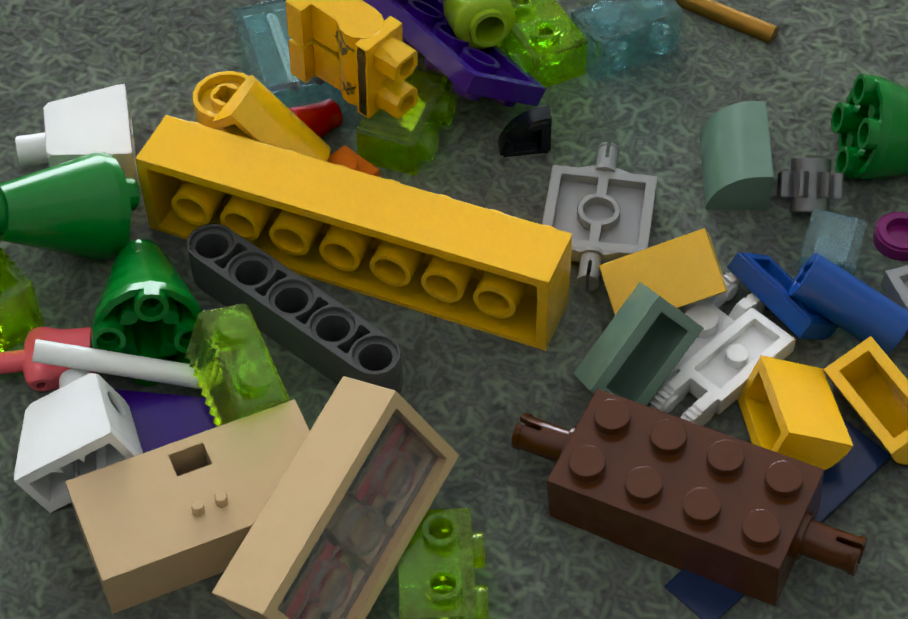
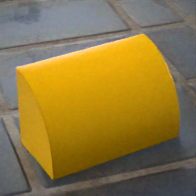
M253 75L245 79L211 122L220 131L237 136H245L251 140L285 150H293L302 155L326 162L330 155V146Z
M705 228L599 265L615 315L639 282L643 283L677 309L727 292L725 279L712 239Z
M870 336L823 370L895 462L908 465V380L872 336Z
M760 356L737 399L752 444L822 468L824 471L834 466L848 454L853 447V443L823 369Z

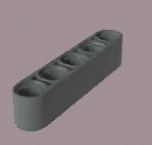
M221 224L203 225L195 229L188 236L187 249L194 283L199 289L337 385L342 377L346 376L395 390L399 394L401 393L403 385L401 350L399 344L392 337L226 226Z

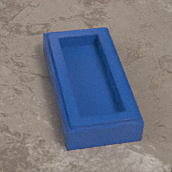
M737 252L727 266L798 338L825 340L838 328L837 325L789 295V289L794 279L769 255Z

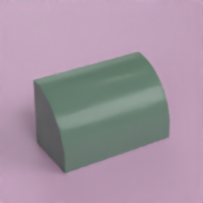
M748 101L727 106L713 114L704 123L700 131L705 209L768 210L774 173L766 101Z
M639 282L573 374L593 394L598 388L647 406L704 328Z

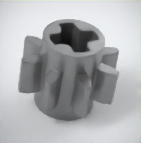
M791 158V171H780L778 173L777 198H789V212L829 213L830 200L843 199L844 174L831 173V159Z

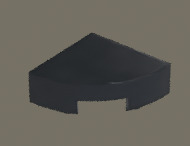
M549 105L523 112L505 126L498 139L500 156L511 157L542 154L551 151L552 116Z

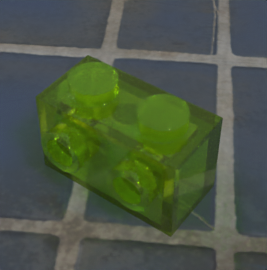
M510 0L515 9V23L510 34L496 45L498 48H501L519 67L523 68L545 88L586 74L587 39L556 0Z
M471 508L428 509L398 561L400 619H489L487 585H475L474 569H485L484 531L472 532ZM397 511V528L399 526V511Z

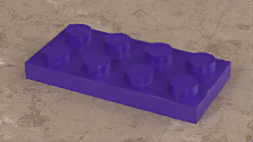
M363 0L381 13L384 20L392 16L402 22L403 42L424 56L423 63L428 68L449 78L453 82L451 88L457 94L473 101H478L480 96L492 98L494 101L508 107H514L516 103L538 106L546 88L496 45L492 48L479 50L469 47V42L458 39L444 16L443 0Z

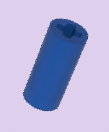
M817 252L805 262L789 289L791 297L863 342L872 336L886 354H889L898 345L908 330V310Z

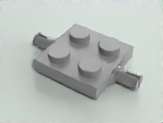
M603 142L598 146L596 165L579 168L560 165L552 166L542 225H550L558 230L573 234L571 261L580 263L576 285L582 290L586 289L588 274H590L589 291L596 290L599 287V265L641 251L649 246L657 176L632 174L616 168L620 149L612 142L609 157H606L607 142Z

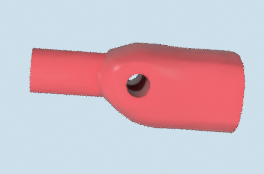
M91 327L70 329L34 328L27 334L23 350L0 352V374L23 372L26 384L33 390L50 391L59 389L61 374L71 368L32 362L35 340L40 339L93 348Z

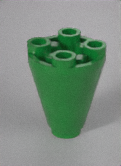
M859 74L854 81L846 103L838 102L833 109L831 117V129L833 133L839 134V151L835 162L836 173H843L844 177L865 180L908 174V88L884 77Z
M106 152L85 155L0 183V241L93 260L116 258L120 251L125 248V245L130 242L131 213L137 209L140 202L138 184L133 178H125L124 171L117 160Z
M146 239L130 241L116 256L96 307L91 325L92 346L95 349L190 364L206 347L208 341L203 309L168 256L156 243ZM132 378L135 383L142 386H153L160 383Z

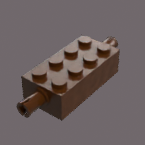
M598 388L579 423L571 430L533 417L532 414L526 412L520 417V422L525 423V425L517 422L511 442L512 448L524 450L556 462L547 479L549 514L558 520L773 606H776L796 560H799L802 555L843 570L852 576L858 570L857 564H860L867 538L856 536L815 520L820 508L824 469Z

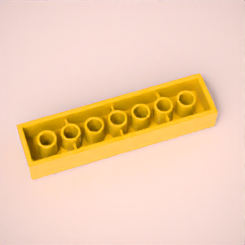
M165 115L135 158L149 227L151 229L188 240V236L200 226L221 224L230 228L299 275L545 351L569 303L573 234L558 230L550 225L534 223L504 214L498 210L452 199L447 195L428 192L401 184L392 179L370 175L350 169L344 165L329 163L302 155L293 150H285L251 140L245 136H237L203 126L197 122H189L169 115Z

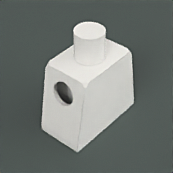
M125 84L114 85L49 102L43 107L45 132L15 137L20 167L47 163L52 167L92 153L106 152L117 160L124 171L125 178H133L139 185L132 116Z
M73 368L64 371L59 378V389L32 402L25 410L14 471V482L51 513L71 503L65 481L142 454L130 407L126 401L99 374Z

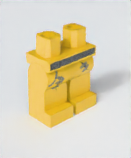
M363 0L285 1L288 36L291 37L288 42L292 75L305 83L316 75L340 90L342 98L348 103L357 106V112L368 119L380 109L399 119L418 102V89L404 80L414 72L418 65V51L403 42L402 22L392 16L384 20L381 13Z

